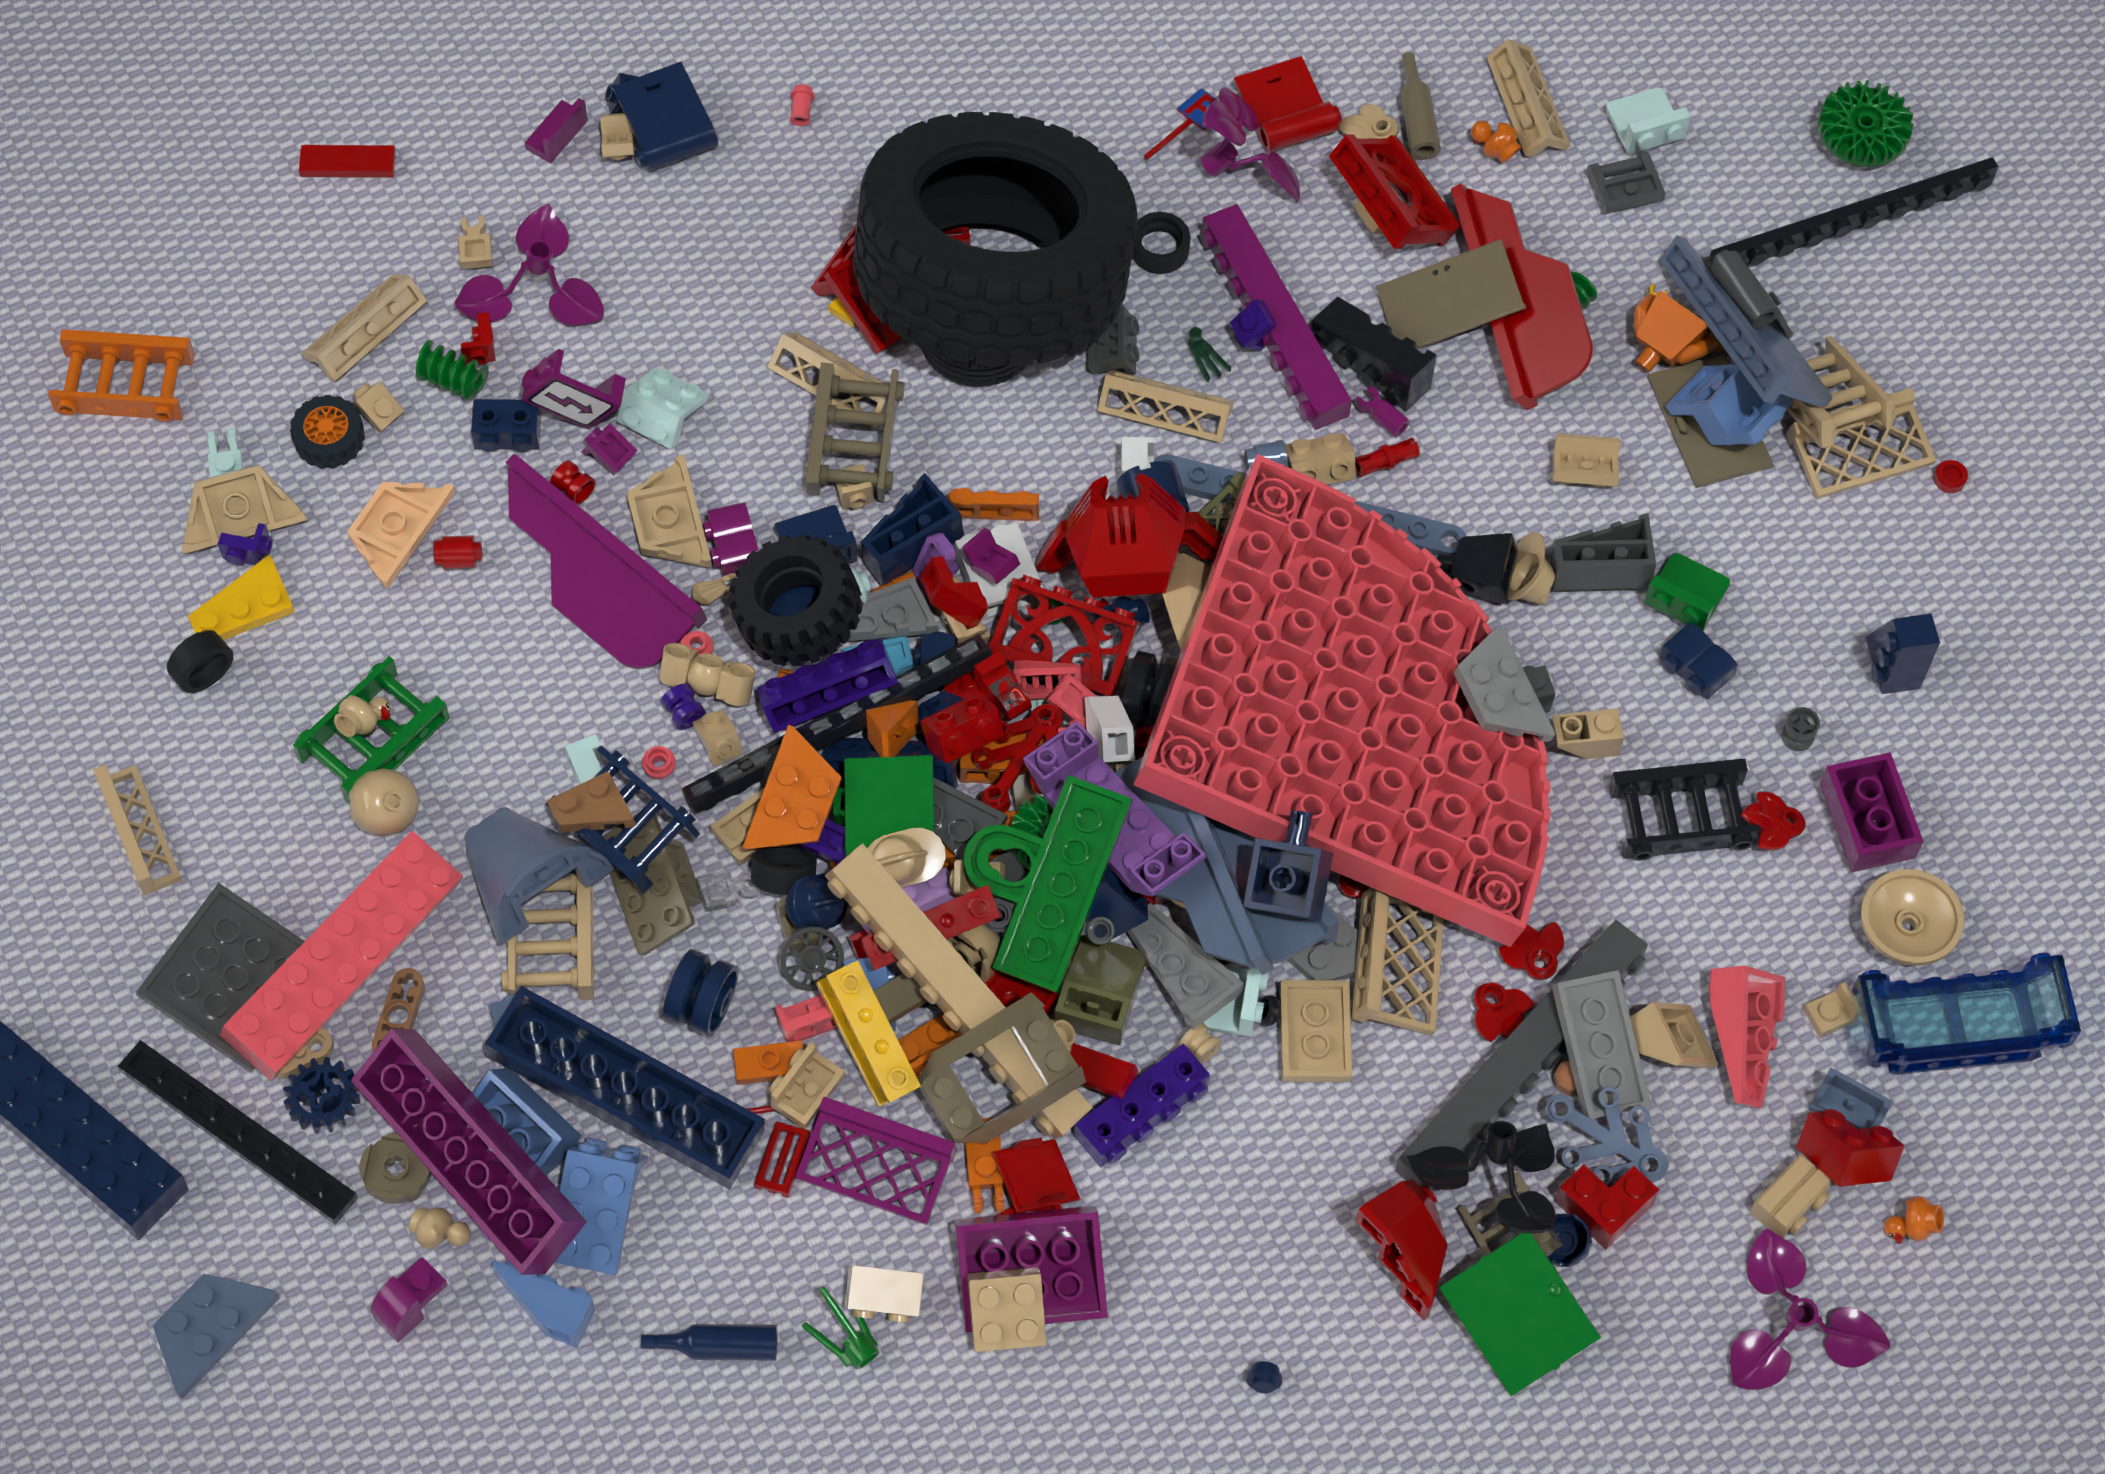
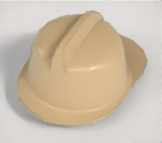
M1532 532L1523 537L1517 544L1518 555L1507 599L1515 601L1521 598L1528 602L1543 605L1548 600L1555 580V571L1545 559V541L1540 533Z
M910 828L884 835L874 840L867 848L901 888L925 882L935 877L942 869L946 859L945 847L941 838L933 831L924 828Z

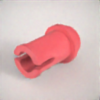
M799 84L790 93V97L793 100L790 122L792 121V124L796 126H807L810 123L811 103L815 99V94L810 86Z

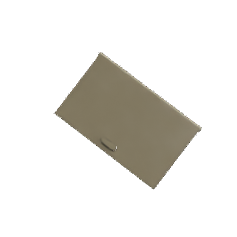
M1501 239L1376 286L1393 335L1400 340L1408 337L1415 341L1416 349L1526 309V304L1523 303Z
M1724 354L1647 375V379L1695 488L1774 467L1763 440L1754 445H1711L1693 415L1671 416L1665 406L1703 366L1729 365Z

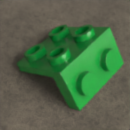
M1673 553L1660 575L1655 574L1650 582L1644 603L1685 624L1690 622L1704 631L1728 590L1730 579L1680 553Z

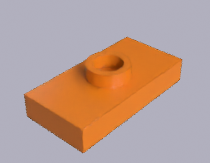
M802 1040L734 1048L737 1085L775 1081L779 1075L785 1076L791 1068L789 1063L799 1048L803 1049Z

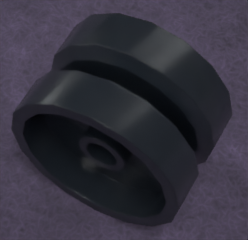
M1137 651L1129 672L1122 701L1131 724L1138 725L1142 722L1149 707L1147 722L1149 726L1155 725L1177 665V659L1167 657L1162 662L1156 676L1157 658L1155 654Z

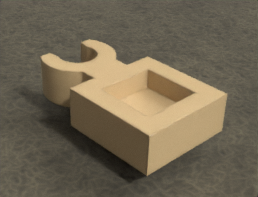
M479 215V223L474 227L467 224L466 217L461 219V227L464 236H458L461 270L493 266L490 233H485L486 225L483 215Z

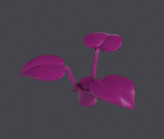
M1223 87L1219 90V100L1213 101L1207 107L1202 126L1215 130L1225 138L1200 158L1204 169L1213 177H1217L1228 167L1234 171L1240 166L1261 160L1270 176L1297 203L1300 199L1298 178L1290 164L1275 152H1270L1268 155L1261 153L1236 161L1235 157L1238 156V151L1233 144L1237 146L1245 144L1246 137L1242 126L1251 132L1254 131L1258 125L1257 117L1251 106L1242 97L1232 92L1229 88Z
M545 204L532 212L517 230L516 245L522 253L526 254V261L521 263V268L509 287L504 290L502 282L493 276H475L465 283L454 301L457 310L472 320L477 321L476 313L489 312L491 323L500 321L507 317L512 310V303L507 296L513 292L525 271L529 270L534 275H542L546 272L549 274L552 287L557 292L550 297L549 309L552 316L558 322L568 326H581L598 322L604 316L602 301L590 284L577 278L567 279L563 283L562 288L557 283L554 273L555 267L551 265L552 258L558 257L566 251L569 245V234L550 204Z
M1768 1228L1762 1231L1751 1247L1747 1260V1275L1750 1283L1759 1293L1769 1295L1779 1289L1780 1294L1792 1303L1786 1311L1788 1325L1774 1341L1767 1332L1758 1329L1745 1331L1736 1338L1730 1352L1732 1383L1742 1389L1760 1390L1780 1382L1790 1369L1791 1356L1779 1345L1793 1329L1805 1331L1813 1324H1816L1822 1332L1829 1334L1824 1343L1825 1351L1832 1361L1840 1366L1847 1368L1859 1367L1889 1350L1891 1345L1885 1332L1866 1313L1851 1307L1836 1309L1830 1315V1327H1827L1823 1323L1822 1318L1818 1316L1817 1305L1812 1300L1799 1298L1797 1295H1792L1786 1290V1288H1794L1802 1282L1806 1273V1261L1801 1251L1793 1243L1778 1236Z

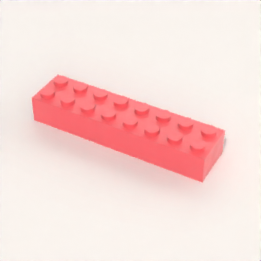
M411 831L226 1022L220 1036L272 1082L282 1069L295 1058L300 1050L315 1037L319 1030L340 1011L458 887L463 875L414 831Z

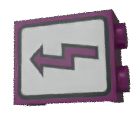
M557 349L548 357H544L533 369L526 371L521 384L524 388L522 401L589 430L621 406L626 378L613 374L596 388L590 387L560 373L564 351Z

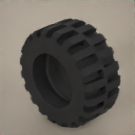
M790 535L779 537V541L775 543L768 541L762 544L763 548L758 552L753 550L746 557L748 560L746 564L741 563L736 570L737 578H733L729 588L731 594L728 598L729 607L732 611L731 615L749 648L756 651L757 655L762 659H771L774 664L785 666L786 662H790L792 666H803L805 661H810L813 664L821 661V656L827 653L831 656L838 651L837 646L840 643L845 644L850 639L851 634L849 631L857 628L860 621L858 615L862 612L863 604L860 598L862 595L860 587L848 561L842 556L840 550L834 545H828L824 539L814 537L811 540L809 535H797L794 539H791ZM800 585H815L822 588L816 601L806 610L791 616L770 614L772 605L785 591Z

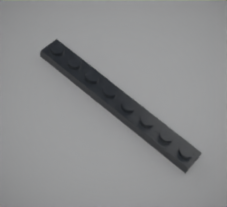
M140 1040L118 1065L121 1073L336 1225L358 1199L356 1192Z

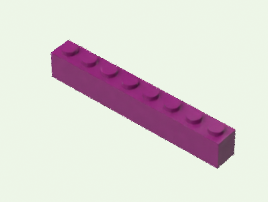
M1238 204L1204 216L1202 231H1200L1201 241L1206 249L1210 248L1214 254L1216 268L1220 273L1224 272L1226 275L1229 290L1234 297L1238 296L1242 303V311L1255 299L1263 300L1277 324L1271 332L1260 340L1262 346H1267L1275 370L1282 372L1288 393L1291 396L1295 395L1303 419L1305 421L1309 420L1314 430H1318L1349 417L1352 402L1349 394Z

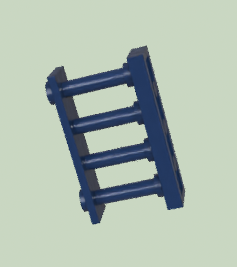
M601 745L597 751L607 764L594 777L607 771L613 777L618 772L629 781L619 791L626 804L638 791L642 792L651 801L635 816L636 826L624 828L616 838L611 837L607 841L602 836L605 832L604 830L581 829L574 833L591 848L603 854L618 872L645 894L653 885L651 880L645 875L649 870L647 866L683 828L697 839L700 833L692 824L696 819L683 806L675 809L627 768L630 762L617 750H614L611 754ZM660 810H663L673 820L638 857L633 856L629 860L623 855L627 851L625 847Z

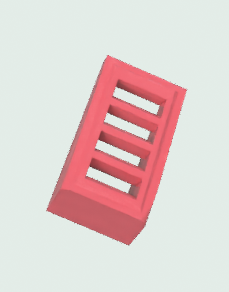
M1019 660L1014 663V676L1018 680L1017 683L1023 687L1030 699H1048L1056 686H1053L1052 675H1058L1060 682L1063 676L1069 673L1082 683L1081 664ZM1039 675H1045L1046 685H1040ZM1026 676H1032L1033 684L1026 683Z

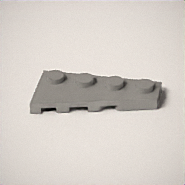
M1150 903L1147 905L1148 920L1127 932L1194 1030L1244 992V983L1213 956L1207 955L1196 941Z

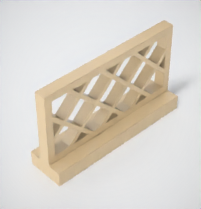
M1911 388L1890 394L1895 404V410L1892 412V424L1895 418L1907 415L1912 426L1909 434L1893 426L1886 428L1872 415L1838 426L1833 431V441L1836 435L1845 434L1855 439L1850 452L1834 444L1826 447L1821 459L1818 460L1808 455L1805 444L1816 442L1798 422H1794L1785 435L1789 445L1795 446L1816 499L1935 464L1936 458L1913 405L1916 399ZM1861 402L1855 405L1831 411L1830 413L1836 414L1864 404ZM1874 425L1884 430L1879 443L1862 435L1866 426ZM1888 433L1905 440L1900 453L1883 445ZM1859 441L1876 449L1871 461L1854 454ZM1911 443L1921 448L1925 458L1915 461L1905 456L1904 452L1908 444ZM1829 450L1846 458L1841 470L1824 463ZM1879 452L1896 459L1893 468L1884 469L1874 464ZM1850 460L1867 468L1863 477L1855 478L1845 473ZM1820 469L1837 476L1833 486L1821 487L1817 478Z
M1372 887L1362 894L1352 1020L1364 1023L1368 1019L1427 1035H1432L1436 1032L1444 918L1432 914L1433 927L1427 931L1416 914L1420 911L1428 914L1432 913ZM1389 903L1398 905L1406 917L1397 923L1389 912ZM1407 920L1410 921L1420 936L1413 942L1409 941L1400 928V925ZM1391 931L1404 947L1395 954L1386 943L1387 934ZM1421 940L1424 941L1431 951L1430 960L1424 962L1414 948V945ZM1405 951L1418 967L1409 974L1397 958ZM1389 962L1401 978L1394 985H1391L1384 975V966ZM1419 971L1428 981V991L1422 994L1411 978ZM1403 982L1415 998L1408 1005H1405L1395 990ZM1388 994L1399 1010L1395 1014L1381 1011L1382 997ZM1417 1002L1426 1013V1023L1417 1021L1409 1010Z

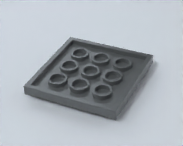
M218 883L136 991V995L252 1073L255 1067L220 1036L221 1030L226 1022L305 941Z

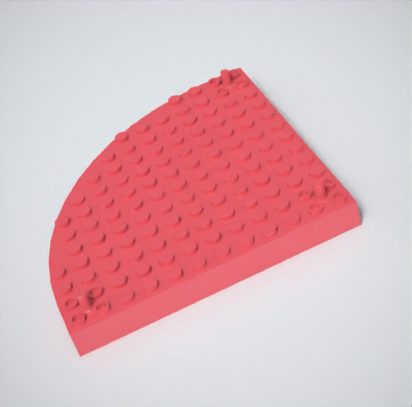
M1257 454L1244 477L1133 785L1255 838L1282 842V840L1287 838L1291 810L1313 813L1307 844L1312 848L1323 849L1333 853L1330 870L1511 947L1526 927L1542 872L1549 836H1547V823L1550 821L1551 810L1548 808L1550 781L1547 780L1546 776L1548 758L1544 741H1540V736L1524 733L1522 737L1509 735L1504 731L1493 732L1481 729L1453 673L1457 666L1492 632L1487 624L1489 618L1475 600L1470 601L1460 589L1462 584L1458 579L1452 580L1440 568L1441 563L1426 548L1420 550L1406 539L1408 534L1399 528L1396 531L1381 520L1383 516L1374 510H1371L1369 513L1355 504L1356 499L1312 477Z

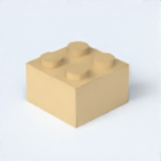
M1038 1267L967 1274L972 1339L975 1352L1047 1346L1041 1273Z

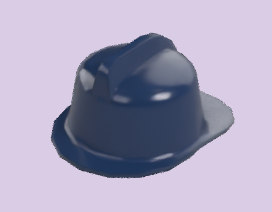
M827 873L803 877L796 880L789 888L786 897V909L790 920L796 927L818 926L828 929L839 925L844 919L848 907L847 901L844 898H838L827 885L829 880L825 877Z

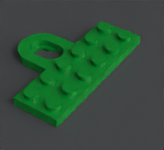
M1067 775L1043 839L1007 825L985 827L970 839L964 854V866L970 880L978 888L989 885L992 895L1017 904L993 964V969L1057 994L1059 993L1133 803L1132 798ZM1014 848L1024 851L1030 857V872L1021 881L1011 882L1005 880L997 869L990 866L989 855L991 852L997 849L1007 851Z

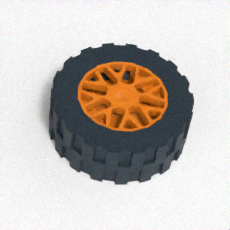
M316 396L312 400L302 403V406L294 412V418H291L290 422L291 437L296 452L298 451L299 457L307 461V464L318 466L320 469H334L337 466L348 464V461L351 459L354 460L358 456L359 450H362L363 440H365L362 419L358 409L354 408L349 400L346 401L340 396Z

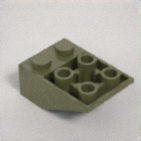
M1082 936L1065 978L1055 1009L1054 1020L1069 1022L1077 1034L1121 1046L1147 962L1140 950L1113 942L1105 945H1096L1090 941L1088 936Z

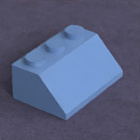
M509 1068L489 1070L473 1092L474 1096L545 1175H548L566 1159L567 1150L575 1146L582 1137L574 1127Z

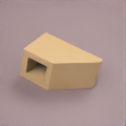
M1618 708L1552 715L1557 748L1584 759L1619 756L1624 735Z

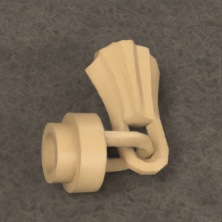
M730 573L712 581L695 583L692 587L691 595L693 601L702 605L711 604L721 595L730 592V586L726 587L724 582L737 578L736 574Z

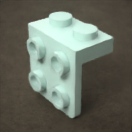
M1654 88L1608 102L1606 106V112L1628 155L1684 139L1691 117L1686 107L1673 110L1665 92L1661 88Z
M654 368L624 390L616 422L672 449L678 444L684 418L705 404L709 395L696 384L687 383L666 369Z
M1225 966L1244 983V992L1204 1023L1208 1030L1252 1037L1254 1022L1261 1023L1264 1003L1257 1002L1259 991L1266 992L1269 972L1262 975L1258 969L1251 967L1243 969ZM1185 1018V1019H1184L1185 1024H1186L1188 1027H1191L1190 1024L1188 1023V1021H1187L1186 1018Z

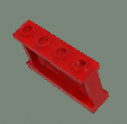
M1346 134L1329 155V158L1394 249H1402L1406 244L1437 243L1438 246H1444L1459 229L1460 224L1396 135H1390L1388 138L1357 139L1354 134ZM1387 180L1395 184L1408 205L1398 197Z
M1024 574L1022 580L1013 578L996 630L989 643L992 654L1000 652L1005 660L1014 663L1019 660L1052 662V643L1049 637L1040 629L1055 620L1072 616L1080 626L1088 646L1070 649L1062 656L1059 663L1073 664V657L1076 654L1090 653V659L1082 657L1084 659V665L1081 667L1082 684L1095 692L1107 696H1116L1121 676L1141 624L1133 620L1135 613L1116 607L1115 613L1102 609L1104 602L1085 596L1084 602L1071 598L1072 591L1055 585L1053 591L1041 588V580ZM1025 595H1034L1039 599L1040 605L1036 609H1031L1027 604L1029 615L1034 617V619L1028 622L1021 617L1018 611V602ZM1047 597L1067 605L1050 609ZM1083 610L1100 615L1102 617L1097 619L1095 623L1092 625L1091 621L1083 612ZM1013 617L1023 628L1015 635L1010 644L1006 646L1003 645V641ZM1109 623L1118 625L1122 631L1121 642L1112 648H1101L1099 641H1108L1113 637V635L1108 636L1104 634V626ZM1033 634H1036L1044 643V649L1039 653H1035L1031 649L1032 644L1038 642L1030 638ZM1118 654L1108 682L1102 680V655Z

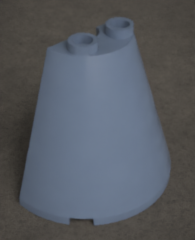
M507 807L499 808L494 814L483 819L478 825L470 827L465 833V840L467 841L466 855L495 937L500 945L529 927L520 905L558 879L575 870L579 881L585 888H588L614 870L609 860L599 851L513 812Z

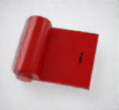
M1302 56L1242 74L1233 79L1240 96L1255 112L1258 123L1255 130L1267 153L1335 132L1342 122L1339 108L1336 105L1333 106L1329 101H1322Z

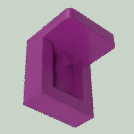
M987 528L982 529L963 545V551L972 571L995 584L1006 578L1020 565L1017 555L996 544L991 531Z

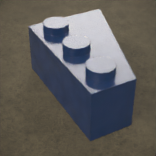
M925 473L918 479L919 484L910 494L905 493L901 497L898 507L890 515L886 514L861 541L865 565L883 586L913 569L927 537L943 533L949 542L954 544L955 541L960 540L964 536L961 513Z
M1932 613L1892 619L1865 637L1873 662L1871 666L1873 681L1879 683L1882 694L1921 688L1940 645Z

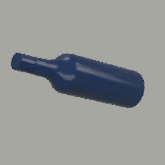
M694 1324L677 1334H642L641 1349L677 1350L693 1360H777V1325Z

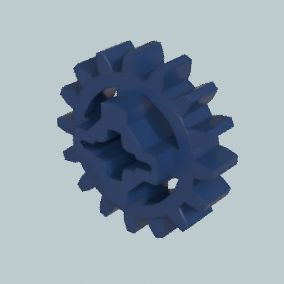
M325 1057L323 1064L318 1065L315 1058H312L310 1062L311 1067L306 1068L299 1064L300 1074L298 1076L289 1074L288 1079L292 1086L283 1087L284 1094L288 1097L283 1102L286 1110H291L289 1112L291 1120L293 1122L299 1120L301 1129L305 1130L311 1124L314 1132L317 1134L320 1132L321 1126H326L329 1132H333L334 1123L338 1122L343 1127L346 1125L344 1119L346 1114L349 1116L356 1115L352 1104H360L361 1102L359 1094L356 1093L359 1089L351 1081L355 1076L353 1070L348 1069L344 1071L345 1067L342 1061L339 1060L332 1066L330 1058ZM333 1078L339 1080L345 1089L341 1088V1085L334 1084ZM299 1102H303L305 1106H310L311 1113L303 1109Z

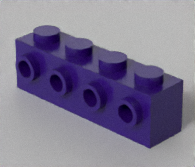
M880 637L875 640L864 641L857 647L843 653H834L827 657V659L813 665L802 666L795 672L781 678L769 679L763 685L758 686L757 689L762 708L773 732L776 733L786 729L788 725L794 726L896 685L898 680L893 663Z
M1183 1043L1133 1080L1122 1099L1112 1096L1075 1124L1074 1137L1100 1168L1108 1162L1113 1164L1126 1154V1148L1134 1142L1142 1143L1148 1139L1154 1132V1127L1162 1121L1165 1123L1172 1121L1181 1112V1107L1191 1100L1194 1103L1200 1100L1208 1091L1210 1073Z

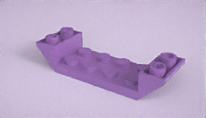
M1078 721L1023 758L1044 798L1053 809H1055L1067 775L1133 799L1108 867L1132 892L1152 897L1206 858V854L1185 832L1176 837L1099 756L1098 742Z

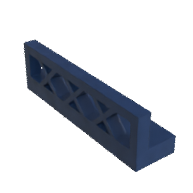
M843 737L832 746L827 747L822 754L826 762L841 776L840 786H845L844 759L850 757H880L867 738ZM909 741L895 756L933 755V777L955 789L958 786L956 763L959 758L946 764L928 749L926 741Z

